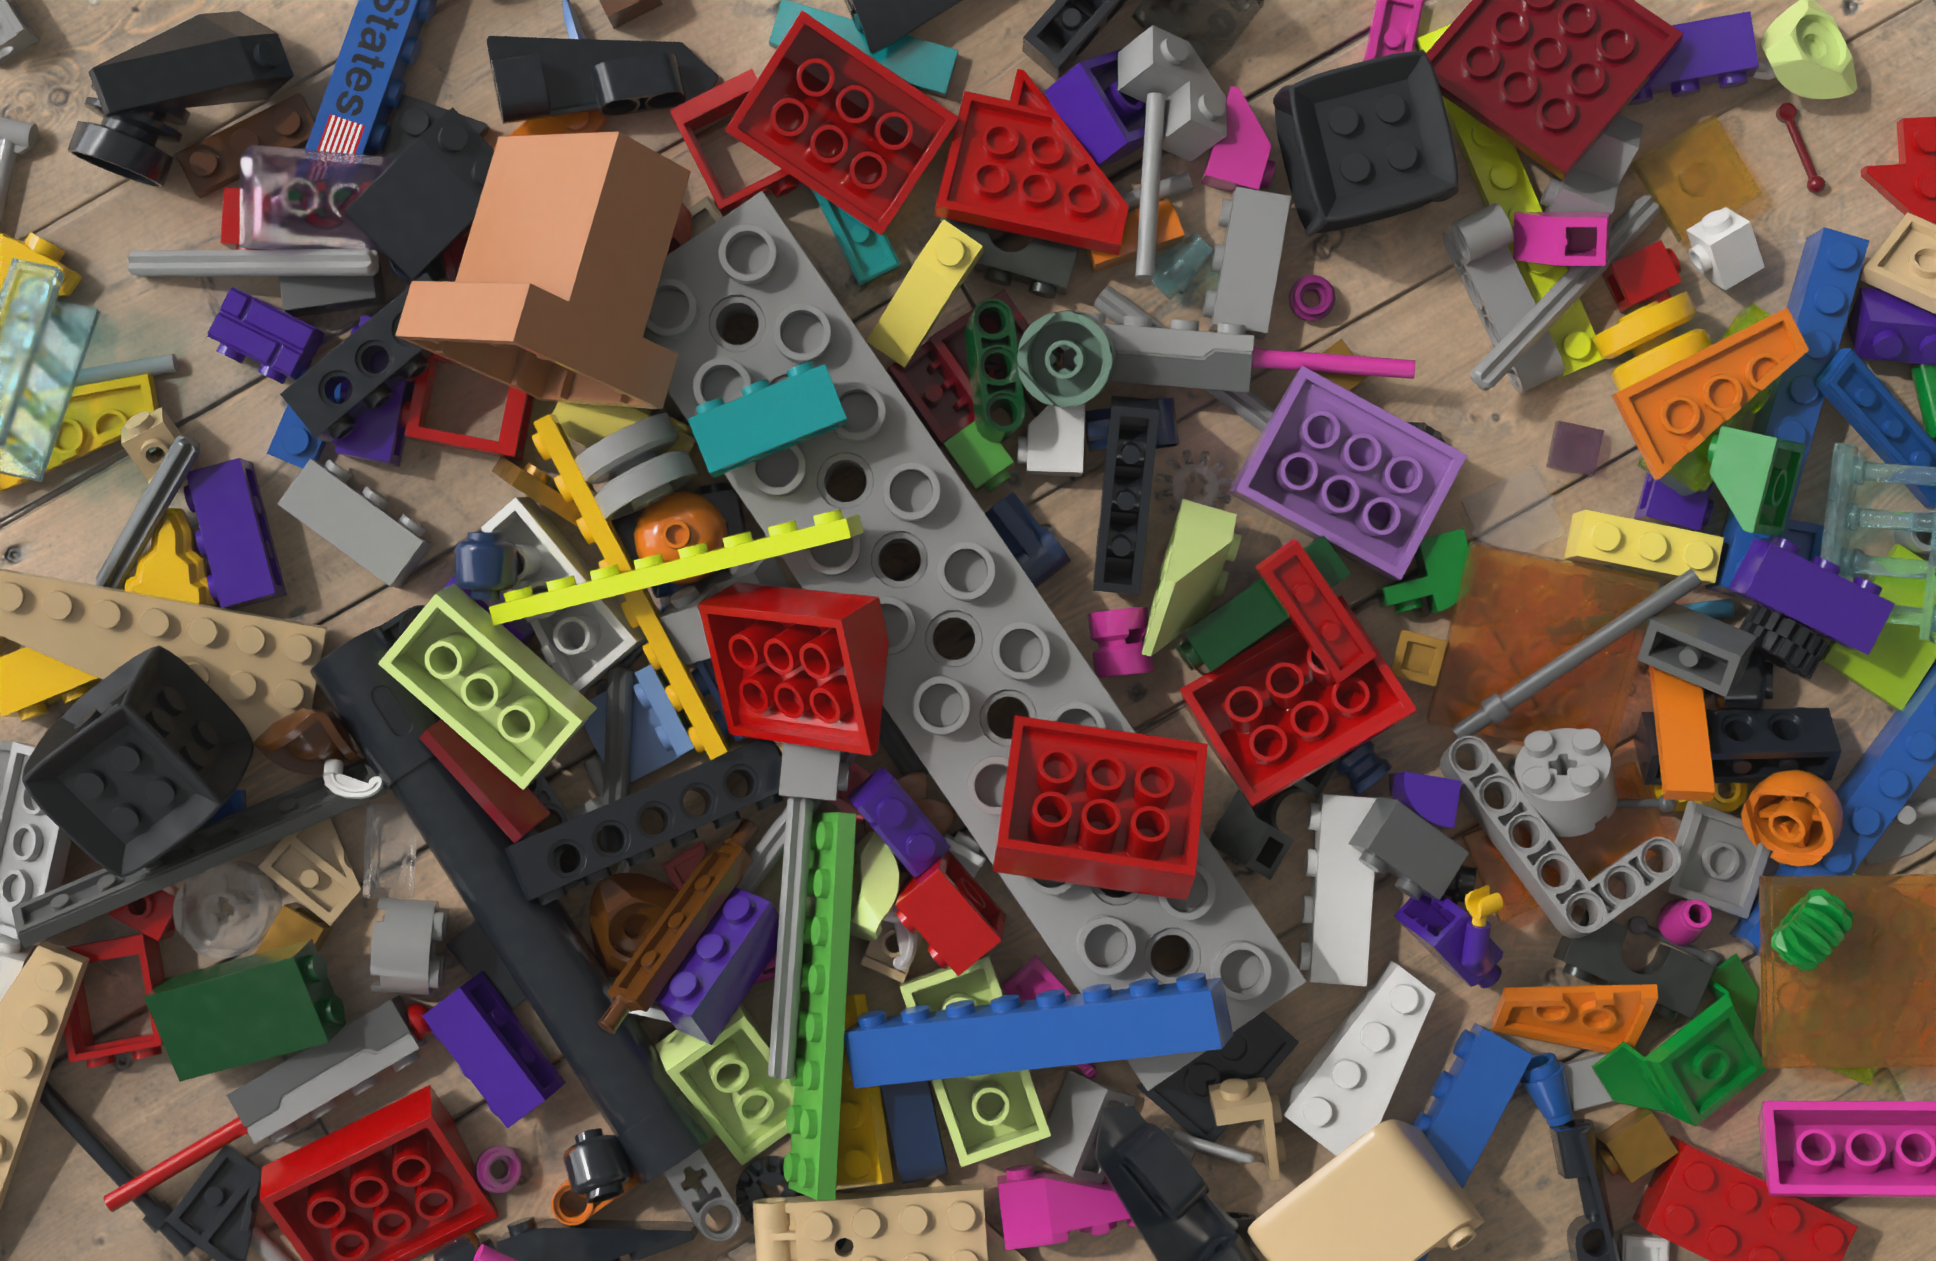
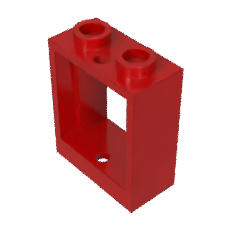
M753 69L669 110L723 217L761 191L766 197L774 194L778 198L791 193L800 186L799 180L781 169L726 197L693 131L740 107L757 80Z
M437 354L428 359L429 367L420 376L411 380V382L415 383L412 400L405 401L401 414V427L406 428L404 436L415 441L523 461L535 397L509 386L499 441L425 428L437 362L462 366Z
M143 933L65 947V949L90 958L88 963L139 954L146 995L165 979L159 941ZM82 979L64 1030L69 1063L86 1060L87 1068L115 1063V1054L132 1051L133 1059L146 1058L162 1054L161 1046L164 1044L150 1011L152 1033L94 1043L84 981Z

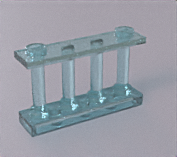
M16 258L12 259L0 292V474L42 482L100 311L97 308L56 300L65 275L58 267Z
M1834 443L1820 558L1840 566L1842 569L1838 576L1844 579L1845 577H1852L1853 573L1926 579L1923 607L1894 605L1886 623L1921 626L1919 639L1925 643L1935 644L1936 507L1935 514L1866 509L1861 508L1860 503L1854 502L1856 486L1864 485L1865 481L1936 486V467L1867 462L1866 457H1860L1861 451L1854 444ZM1859 527L1932 533L1929 561L1855 554L1854 549H1849L1851 531H1858Z

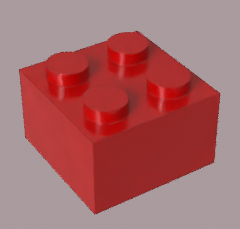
M949 850L921 875L914 877L911 874L903 881L895 904L899 909L896 912L897 917L907 930L913 934L918 931L930 944L928 946L930 955L943 969L950 967L957 976H960L1002 941L1006 914Z

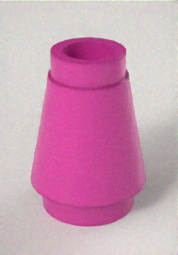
M1672 900L1661 908L1658 915V926L1662 935L1669 942L1681 946L1689 945L1701 936L1711 921L1712 912L1708 904L1702 900Z

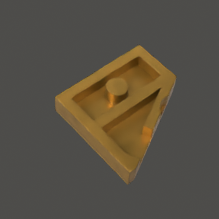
M499 458L492 469L493 473L578 527L576 520L581 518L582 515L574 500L567 503L561 493L548 486L552 479L551 476L529 462L523 470L506 458Z

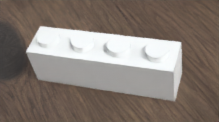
M1321 793L1316 803H1309L1307 828L1308 830H1314L1313 849H1306L1304 876L1311 877L1310 896L1303 895L1301 903V923L1308 924L1307 942H1300L1298 948V970H1305L1304 978L1309 982L1367 986L1374 871L1359 861L1362 853L1348 843L1377 799L1375 797Z

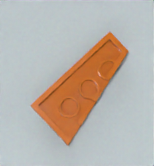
M1787 307L1611 395L1654 481L1664 476L1672 469V466L1686 454L1692 452L1708 435L1735 415L1744 404L1758 392L1764 390L1807 353L1809 349Z

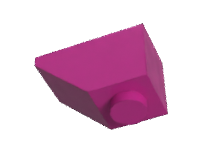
M1231 86L1226 96L1227 136L1212 146L1201 184L1233 193L1235 187L1259 190L1260 187L1268 189L1276 164L1275 161L1268 160L1272 145L1240 88Z

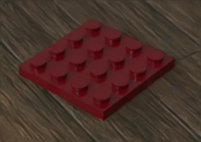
M1472 0L1428 50L1426 55L1433 66L1442 96L1564 181L1682 41L1684 33L1635 0Z

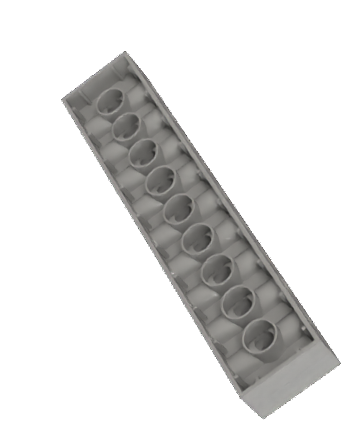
M761 191L666 256L643 337L678 354L668 393L687 420L698 415L696 407L717 398H723L725 404L743 397L741 390L755 382L768 379L770 385L788 379L786 372L800 364L814 361L816 367L823 364L826 365L849 424L725 473V476L766 536H770L769 526L796 520L798 529L815 525L814 515L832 510L842 509L844 517L860 515L864 533L848 539L780 556L803 589L879 597L889 640L882 705L993 865L1011 738L996 736L990 730L987 723L988 710L997 699L1012 697L1019 700L1025 706L1030 718L1131 733L1135 732L774 207ZM748 314L758 320L759 328L756 335L749 342L742 345H732L724 341L723 330L727 321L732 316ZM843 467H854L861 470L867 476V485L864 493L858 499L851 502L837 501L829 494L828 483L831 476L836 470ZM897 543L908 544L914 547L921 556V565L918 572L912 578L905 581L889 579L883 574L881 569V559L884 552L890 546ZM949 620H959L966 623L972 629L975 636V644L972 651L966 657L959 660H949L942 657L934 647L936 630L942 623ZM1201 827L1196 876L1187 900L1127 891L1109 893L1100 887L998 873L1081 994H1083V989L1098 984H1110L1112 990L1129 988V984L1149 978L1158 979L1159 985L1177 983L1176 979L1178 977L1192 973H1205L1206 979L1222 977L1232 1031L1234 1032L1307 982ZM1166 935L1183 937L1187 944L1185 961L1173 970H1161L1151 962L1153 945L1159 938ZM1206 1051L1126 1060L1147 1091H1149Z

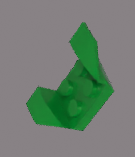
M1734 954L1717 967L1711 975L1707 987L1716 1002L1646 1057L1642 1056L1623 1041L1591 1066L1614 1102L1667 1112L1672 1117L1696 1127L1768 1070L1760 1048L1754 1039L1758 988L1737 954Z

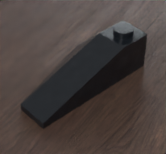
M240 11L198 14L93 67L88 72L105 116L267 100L294 77L278 33Z
M534 1216L508 1224L509 1232H505L497 1241V1249L499 1252L517 1261H621L620 1257L629 1254L631 1261H635L692 1241L699 1230L693 1222L586 1220L579 1225L569 1226L561 1223L558 1219H547L536 1223Z

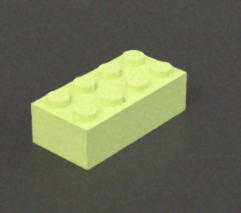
M454 583L437 592L378 663L522 790L542 774L597 710V707L503 625H493L491 615Z
M989 952L960 976H957L950 967L947 969L941 967L906 979L903 983H900V990L906 1008L928 1005L930 1011L946 1010L948 1004L962 1000H973L975 1006L990 1005L991 1000L1004 996ZM1030 1070L932 1080L961 1167L1051 1136L1050 1127Z

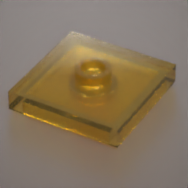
M1715 114L1632 163L1648 193L1654 199V202L1660 205V213L1678 243L1688 237L1686 230L1701 222L1707 214L1721 210L1724 207L1733 211L1762 194Z

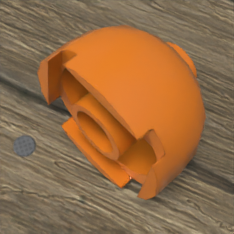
M687 491L673 492L671 495L651 503L638 517L634 532L636 554L639 559L662 553L664 562L680 558L678 549L704 542L707 544L708 551L723 548L722 538L729 537L726 522L719 509L702 495ZM716 571L669 583L680 586L696 583L704 578L706 579Z
M1800 770L1777 772L1761 781L1753 789L1741 810L1742 826L1749 840L1756 847L1761 842L1767 849L1771 850L1770 858L1775 861L1796 867L1814 865L1821 861L1823 856L1833 848L1843 827V809L1834 789L1818 776Z

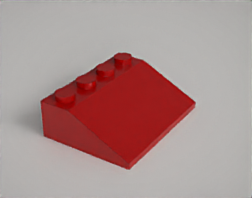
M802 10L724 131L882 236L959 117Z
M736 582L698 604L729 734L869 756L878 752L889 646L879 597Z
M1342 595L1337 598L1377 656L1339 684L1333 681L1293 623L1217 667L1212 672L1179 689L1190 716L1251 808L1263 803L1417 713L1416 707Z
M1015 715L992 872L1187 900L1196 876L1208 744Z
M431 1085L263 1166L261 1171L260 1201L303 1261H410L498 1217V1210L489 1192L483 1189L476 1179L475 1163L451 1115Z

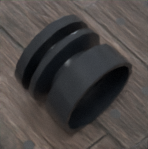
M87 97L85 106L102 117L103 120L101 125L78 121L68 147V152L114 174L142 184L163 188L173 162V157L156 147L157 140L180 143L182 134L164 124V121L186 126L190 112L182 108L105 116L99 99Z

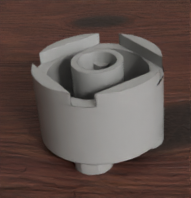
M1561 728L1547 732L1538 730L1530 733L1525 738L1524 747L1520 750L1515 761L1517 784L1529 803L1535 808L1555 836L1575 837L1584 835L1596 829L1595 823L1606 815L1608 820L1616 809L1618 793L1610 752L1596 730L1590 728L1581 730Z
M380 897L377 909H384L386 913L383 915L382 921H374L370 975L380 976V980L377 979L371 985L372 992L431 995L432 988L439 989L440 983L443 984L445 955H437L438 941H442L443 937L447 936L449 909H440L438 901Z

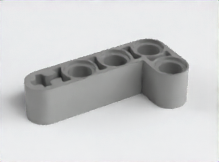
M1493 203L1451 223L1443 232L1447 251L1493 347L1536 305L1507 246L1513 241V231L1508 217L1497 203ZM1549 331L1507 373L1512 385L1520 394L1564 374L1562 358Z

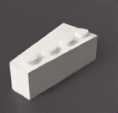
M515 497L481 527L483 532L506 533V540L513 542L517 546V582L513 587L514 590L531 586L533 594L548 591L546 582L571 575L575 576L576 584L592 580L590 575L591 568L531 497ZM614 596L526 617L527 622L531 623L542 645L540 649L548 665H551L555 672L582 695L607 675L610 668L616 667L647 640L639 626L635 629L631 627L622 611L620 603Z
M1389 960L1281 1100V1113L1335 1156L1339 1155L1365 1133L1380 1124L1436 994L1398 964Z

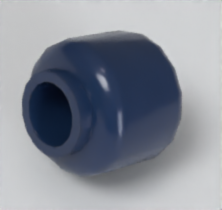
M468 532V539L460 541L455 548V582L457 586L462 589L471 590V599L500 600L501 590H509L516 585L517 546L513 542L506 540V533Z

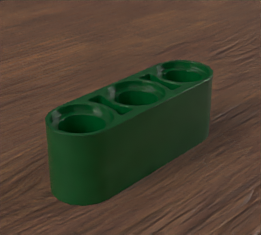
M990 298L983 300L975 307L965 324L964 334L975 424L983 438L990 442L999 443L1009 439L1021 426L1025 419L1026 409L1023 385L1019 377L1017 365L1018 345L1014 316L1011 308L1005 302ZM990 317L995 320L999 326V333L990 334L985 332L980 327L979 318ZM987 362L999 364L1004 370L1005 379L996 380L989 377L985 371L984 364ZM994 407L1004 409L1010 416V425L1000 426L996 424L991 418L990 409Z

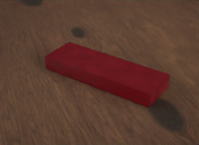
M442 719L429 727L419 737L514 844L551 814L528 787L522 790Z

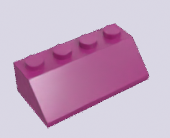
M1936 1101L1762 1102L1758 1116L1761 1162L1770 1196L1936 1198Z

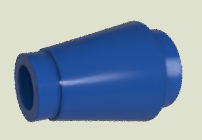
M1554 1053L1534 1055L1520 1082L1542 1116L1546 1119L1547 1124L1552 1127L1563 1125L1574 1118L1564 1063L1557 1061Z

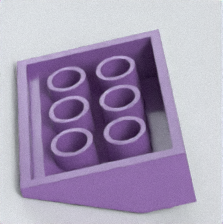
M1301 366L1248 454L1228 493L1314 540L1324 535L1336 552L1388 580H1401L1467 455L1308 368Z

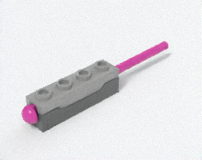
M1084 312L1100 321L1113 339L1117 360L1110 381L1249 393L1252 367L1298 371L1301 366H1304L1313 372L1414 379L1415 360L1261 349L1258 346H1254L1255 335L1245 334L1246 325L1218 323L1217 332L1199 331V321L1171 319L1170 328L1152 327L1151 317L1124 316V324L1105 323L1106 314ZM1059 347L1057 352L1060 354V357L1061 353H1063L1062 369L1068 366L1075 369L1077 365L1073 359L1077 355L1076 351L1073 348L1065 351Z

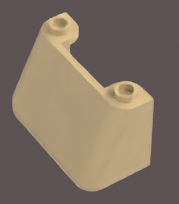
M1390 1119L1369 1130L1268 1209L1249 1226L1247 1232L1268 1261H1417L1434 1247L1445 1248L1450 1246L1452 1250L1464 1247L1475 1238L1476 1232L1474 1230L1485 1221L1421 1129L1397 1119Z

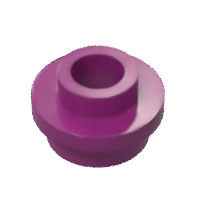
M1307 275L1300 278L1294 283L1289 293V305L1292 312L1304 321L1315 322L1322 320L1332 311L1335 305L1336 296L1333 286L1328 280L1318 275ZM1308 291L1317 293L1320 299L1319 305L1315 307L1306 305L1303 300L1304 293Z
M492 1146L480 1154L475 1164V1176L479 1185L492 1193H504L511 1190L517 1185L522 1175L520 1157L513 1149L506 1146ZM499 1160L504 1165V1172L499 1178H494L490 1171L491 1165Z

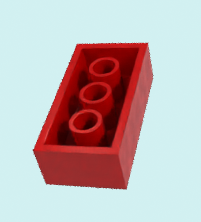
M1671 1135L1670 1140L1679 1153L1656 1167L1632 1218L1644 1229L1710 1261H1842L1858 1226L1799 1196H1770L1766 1180Z

